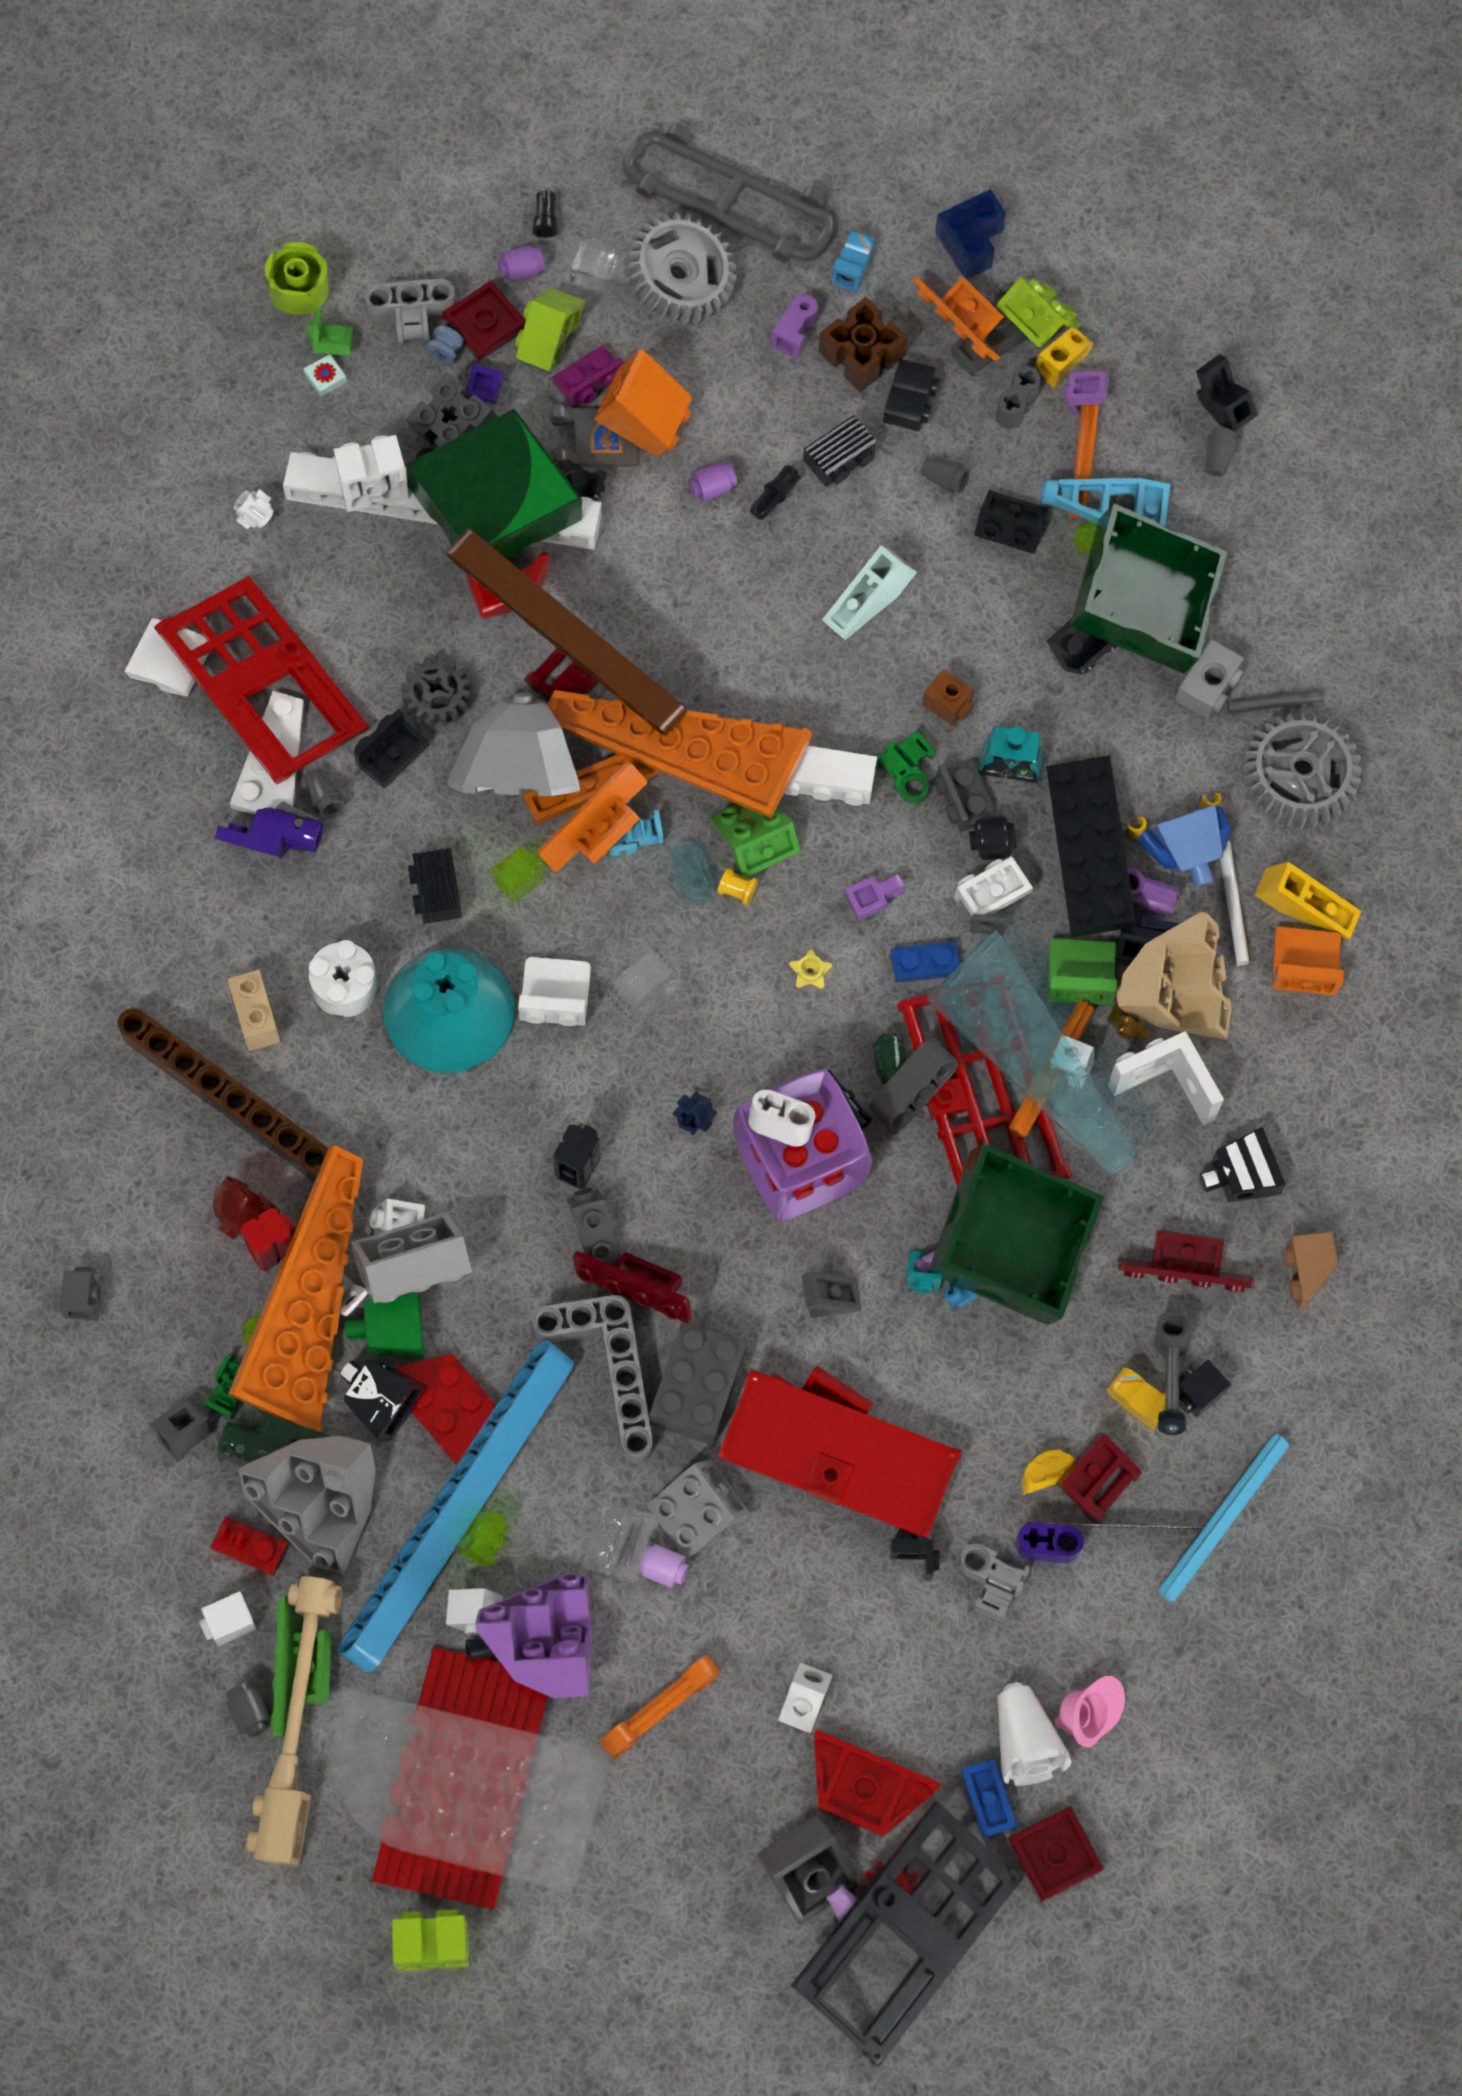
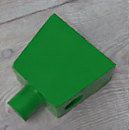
M418 1292L399 1295L396 1300L387 1303H374L372 1298L364 1301L365 1318L345 1320L347 1340L367 1338L369 1355L424 1358Z

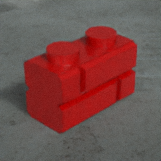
M270 1208L260 1214L258 1220L253 1218L241 1226L246 1247L260 1270L266 1272L278 1265V1260L283 1261L295 1232V1227L286 1213L280 1215L274 1208Z

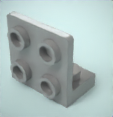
M712 1459L694 1463L647 1505L681 1554L686 1556V1559L692 1558L727 1526L741 1523L751 1515V1512Z

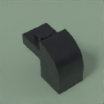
M1219 354L1196 370L1201 389L1196 392L1202 406L1219 425L1235 432L1258 416L1251 391L1234 382L1227 357Z

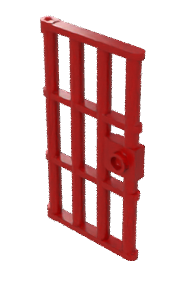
M1008 976L897 1003L898 1011L903 1013L914 1052L925 1042L915 1009L934 1005L947 1050L958 1062L955 1071L957 1079L947 1080L926 1104L931 1121L936 1120L939 1129L937 1137L938 1140L943 1142L957 1188L965 1168L955 1139L957 1136L974 1132L978 1146L983 1143L992 1146L987 1129L1005 1125L1015 1157L1028 1162L1032 1166L1023 1137H1016L1009 1130L1017 1112L1014 1110L998 1060L999 1056L1016 1052L1029 1092L1037 1074L1029 1052L1031 1045L1029 1040H1025L1010 993L1012 986ZM993 990L997 992L1013 1042L998 1047L993 1045L978 998V994ZM965 997L981 1051L963 1055L947 1001ZM985 1060L1002 1116L983 1120L966 1064ZM1045 1102L1037 1120L1054 1172L1048 1173V1175L1069 1180L1073 1175L1069 1164H1065L1050 1117L1051 1107L1046 1105ZM963 1112L968 1113L970 1123L956 1127L951 1126L949 1116Z

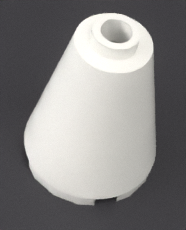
M1020 1682L1011 1683L1003 1687V1692L998 1695L1001 1773L1004 1782L1008 1784L1009 1779H1013L1015 1786L1031 1785L1053 1778L1051 1771L1061 1767L1062 1772L1067 1770L1071 1765L1070 1754L1031 1687L1023 1686Z

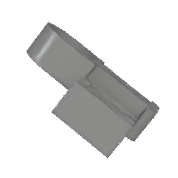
M970 1544L963 1549L959 1558L960 1571L966 1577L984 1584L983 1589H986L983 1599L978 1598L973 1611L1002 1623L1012 1598L1020 1595L1030 1567L1026 1565L1023 1570L996 1558L997 1551L980 1544ZM971 1553H977L983 1557L985 1565L981 1569H972L966 1564V1556Z

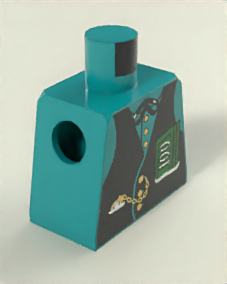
M993 727L982 746L978 773L980 775L1039 783L1043 758L1040 734L1025 731L1019 727Z

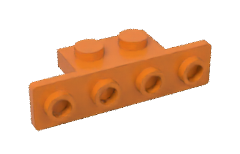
M917 275L912 279L919 287L916 293L928 304L933 301L937 305L934 311L946 322L951 319L955 323L952 329L965 341L970 338L974 342L970 347L981 358L984 359L988 355L996 362L999 360L1000 356L983 339L1004 316L965 277L962 276L943 298Z
M626 762L537 850V854L555 872H558L578 851L595 864L640 820L639 816L626 804L648 781L633 764Z

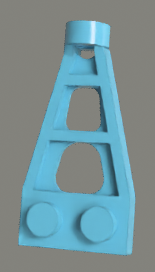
M1143 478L1059 479L1058 481L1045 479L1041 489L1040 503L1060 507L1098 524L1100 517L1109 509L1110 497L1127 494L1135 499L1134 512L1155 520L1165 527L1170 484ZM1082 490L1099 492L1101 494L1100 509H1093L1078 502L1079 492ZM1058 491L1062 492L1061 496L1057 495Z

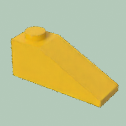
M1290 862L1267 867L1255 893L1256 897L1278 912L1324 931L1338 932L1341 934V938L1346 940L1351 939L1361 914L1359 909Z

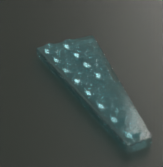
M995 931L927 997V1000L1107 1173L1115 1178L1138 1156L1137 1151L1004 939Z

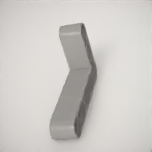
M610 1295L539 1308L533 1315L532 1324L534 1335L540 1342L548 1340L551 1343H558L603 1335L622 1453L627 1461L633 1464L645 1462L652 1453V1435L628 1301L619 1295ZM618 1308L624 1312V1316L619 1320H611L606 1316V1313L610 1309ZM578 1314H586L591 1318L590 1322L584 1326L576 1325L572 1320ZM545 1319H552L557 1323V1326L551 1331H544L539 1327V1324ZM616 1341H625L630 1345L629 1349L623 1353L615 1352L611 1346ZM623 1373H629L635 1377V1381L631 1385L623 1386L617 1382V1378ZM628 1406H636L640 1409L641 1413L638 1417L629 1419L622 1414V1411ZM635 1438L641 1439L646 1443V1447L640 1452H634L628 1448V1443Z

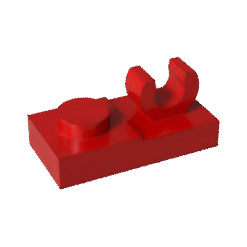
M224 1517L210 1549L274 1577L288 1548V1543L228 1517Z

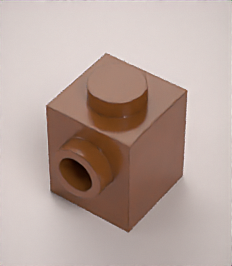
M942 669L924 691L922 705L953 726L959 718L962 720L966 719L974 707L972 703L974 690Z

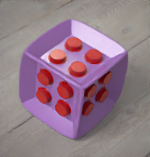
M826 1069L804 1074L770 1089L807 1103L813 1108L815 1120L809 1141L802 1146H791L754 1132L748 1124L753 1098L738 1108L734 1114L733 1132L742 1158L766 1206L778 1221L802 1215L856 1189L869 1178L872 1158L866 1139L842 1090Z

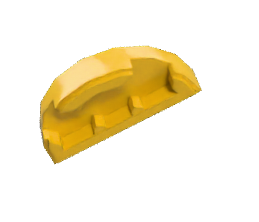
M1059 1449L1045 1451L1031 1459L1023 1472L1021 1481L1023 1495L1056 1485L1057 1481L1076 1459Z

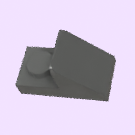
M813 1271L802 1275L804 1297L807 1308H809L810 1318L862 1310L856 1278Z

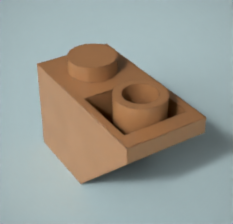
M1332 1232L1292 1236L1287 1247L1284 1248L1286 1268L1291 1267L1293 1280H1289L1290 1297L1292 1300H1297L1298 1310L1307 1307L1338 1265Z

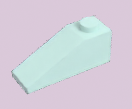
M881 545L822 620L843 639H848L894 601L917 574V571L897 554Z

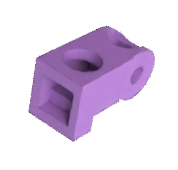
M799 295L792 300L772 331L771 347L798 360L804 350L805 336L803 335L815 325L817 320L818 305L813 297Z

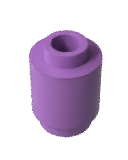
M529 245L502 252V259L497 260L501 278L507 277L509 283L538 276V272L545 271L544 260L539 247L532 248Z
M718 462L693 471L692 479L688 480L693 496L695 498L700 497L701 501L704 502L731 492V488L737 486V478L729 462L724 464Z

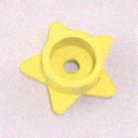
M809 950L801 960L789 963L790 967L798 974L796 980L797 988L812 984L820 989L824 988L823 975L832 967L831 963L823 962L817 957L813 950ZM811 968L814 972L808 973L807 970Z

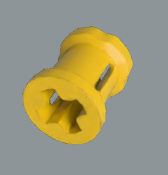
M728 867L721 878L717 894H728L742 900V904L748 906L755 894L759 880L754 877L750 880L734 873L732 868Z

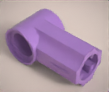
M1128 868L1130 884L1136 889L1131 891L1133 905L1170 917L1179 888L1143 877L1140 871Z

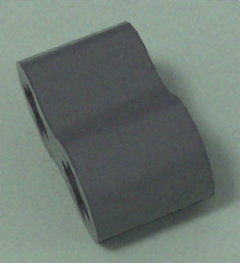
M1030 366L1018 368L1013 374L1011 387L999 396L996 421L1003 428L1014 429L1019 427L1024 418L1025 408L1037 399L1041 378L1035 368Z

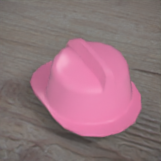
M1103 1676L1086 1689L1070 1692L1061 1703L1060 1714L1054 1720L1055 1726L1063 1729L1065 1733L1075 1738L1082 1747L1093 1746L1116 1725L1121 1717L1125 1704L1122 1684L1113 1676Z

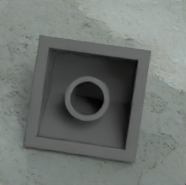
M817 1815L757 1853L770 1880L799 1925L830 1906L825 1896L837 1885L843 1884L849 1892L859 1887L835 1837Z

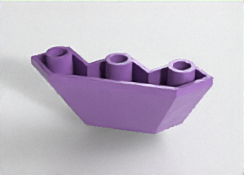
M576 1573L563 1574L559 1578L550 1579L479 1609L475 1623L476 1631L514 1681L552 1698L589 1696L592 1671L589 1576H580Z

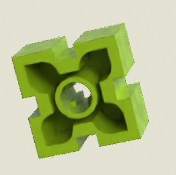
M458 1910L436 1911V1918L424 1919L422 1912L400 1913V1919H392L393 1964L397 1971L469 1967L468 1923L465 1915H459Z

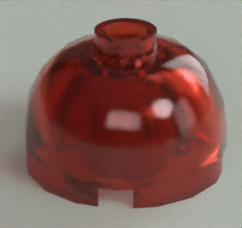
M228 1175L218 1187L212 1204L214 1215L221 1222L219 1230L232 1239H236L238 1235L243 1237L241 1226L253 1218L258 1220L259 1215L270 1208L276 1209L279 1214L281 1213L278 1207L260 1192H258V1195L247 1189L249 1187L248 1184Z

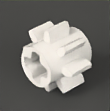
M260 489L257 492L244 491L234 504V510L238 515L236 521L246 529L250 527L255 528L256 526L262 528L273 514L271 504H269L271 498Z

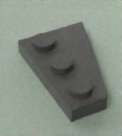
M1007 282L1000 289V294L994 302L990 301L1004 317L983 339L999 356H1002L1028 339L996 306L1011 288ZM960 338L951 348L952 357L970 376L994 361L988 355L984 359L981 358L970 347L974 343L970 338L966 341Z

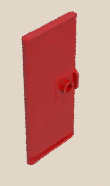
M751 1369L747 1374L744 1391L717 1458L802 1490L820 1500L843 1506L928 1539L953 1470L958 1460L962 1457V1450L944 1445Z

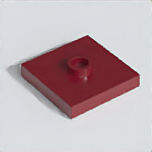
M492 280L442 312V319L451 329L461 335L464 345L478 361H481L517 337L520 330H524L526 323L524 317Z
M1071 1805L1007 1839L1040 1903L1104 1871Z

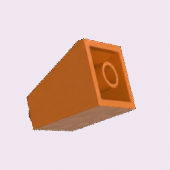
M640 348L617 369L593 420L653 456L659 457L666 450L670 452L679 439V435L676 434L679 425H684L691 413V409L688 406L692 396L647 352Z

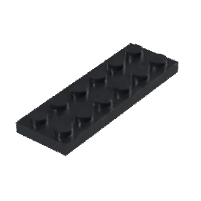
M1110 755L1046 766L1071 937L1137 927Z

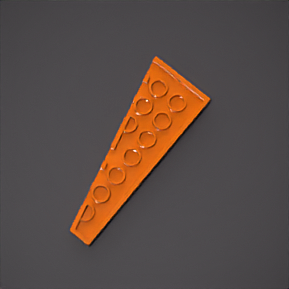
M554 690L547 704L564 732L769 818H772L813 736L812 731L807 728L796 729L784 727L783 724L773 723V725L756 723L750 719L743 718L736 720L719 717L717 714L687 710L686 714L668 735L664 736L617 699L610 701L591 698L590 695Z
M331 1145L328 1148L228 1394L314 1435H320L323 1426L320 1425L323 1406L327 1403L328 1394L325 1392L328 1373L332 1370L333 1360L330 1359L334 1335H337L344 1291L342 1280L344 1267L348 1265L349 1255L346 1254L349 1234L353 1232L354 1225L352 1214L355 1198H358L363 1166L362 1158L337 1145Z

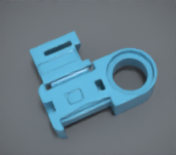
M629 801L626 805L632 809L631 801ZM654 810V815H650L648 820L640 819V821L633 825L631 830L624 834L609 849V854L611 856H620L621 851H627V854H634L638 850V843L639 846L663 843L659 810ZM653 821H654L655 831H656L657 835H654V832H653V826H652V822H653Z

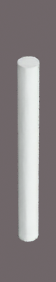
M1228 841L1226 848L1223 850V857L1220 858L1236 963L1239 966L1247 965L1250 961L1231 842Z

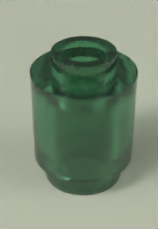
M894 1033L880 1035L877 1038L878 1040L872 1043L876 1076L880 1077L882 1084H886L907 1061L905 1041Z

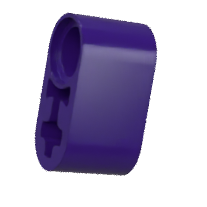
M1028 1523L1020 1529L1015 1547L1017 1553L1026 1560L1070 1563L1079 1556L1084 1545V1538L1080 1530L1074 1526ZM1029 1535L1035 1536L1034 1539L1038 1542L1036 1548H1031L1030 1543L1026 1541ZM1048 1536L1053 1537L1050 1542V1550L1046 1549L1048 1546V1542H1046ZM1062 1537L1072 1539L1076 1549L1070 1552L1063 1551L1058 1545V1539Z

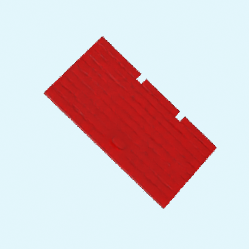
M432 1648L412 1724L414 1727L423 1728L421 1738L409 1736L391 1804L403 1808L401 1817L388 1816L371 1882L495 1910L548 1695L514 1681L499 1661L483 1658L469 1662L467 1654Z

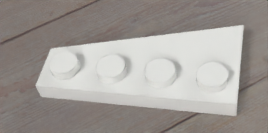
M273 691L262 720L291 757L294 758L299 755L304 701L303 699ZM250 751L231 798L230 807L255 815L257 809L276 808L282 802L293 806L297 771L291 774L289 779L276 785Z

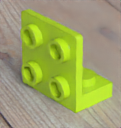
M1020 277L996 304L1040 348L1049 341L1062 325L1076 329L1081 326V323L1075 318L1078 313L1067 303L1061 304L1054 297L1057 293L1051 286L1045 282L1040 283L1035 278L1028 280Z

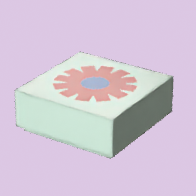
M330 354L303 369L305 376L320 397L347 383L345 374Z

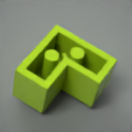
M552 287L539 294L532 301L530 300L523 314V317L527 319L524 330H520L515 341V347L518 348L516 358L547 371H551L558 366L567 336L578 328L585 300Z

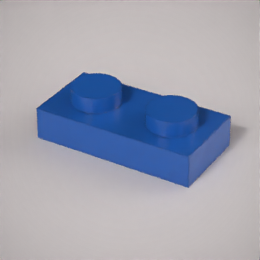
M956 941L891 948L895 983L960 976L961 971Z
M995 1759L961 1769L960 1772L982 1839L1016 1829L1015 1819Z

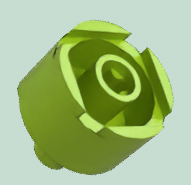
M304 242L287 243L283 245L284 248L276 253L275 251L272 252L265 264V275L270 299L276 309L287 314H315V310L320 311L330 293L327 263L314 246Z

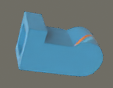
M851 230L845 248L842 249L839 259L837 258L833 267L832 284L858 293L873 253L875 237ZM841 275L853 278L854 280L847 281Z

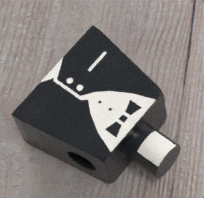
M352 1360L345 1365L340 1374L344 1380L352 1385L344 1396V1402L378 1439L392 1440L427 1388V1385L381 1361L370 1360L363 1368Z

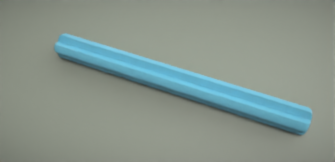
M1273 1434L1163 1581L1158 1588V1593L1165 1600L1174 1602L1283 1456L1289 1447V1443L1284 1437L1278 1434Z

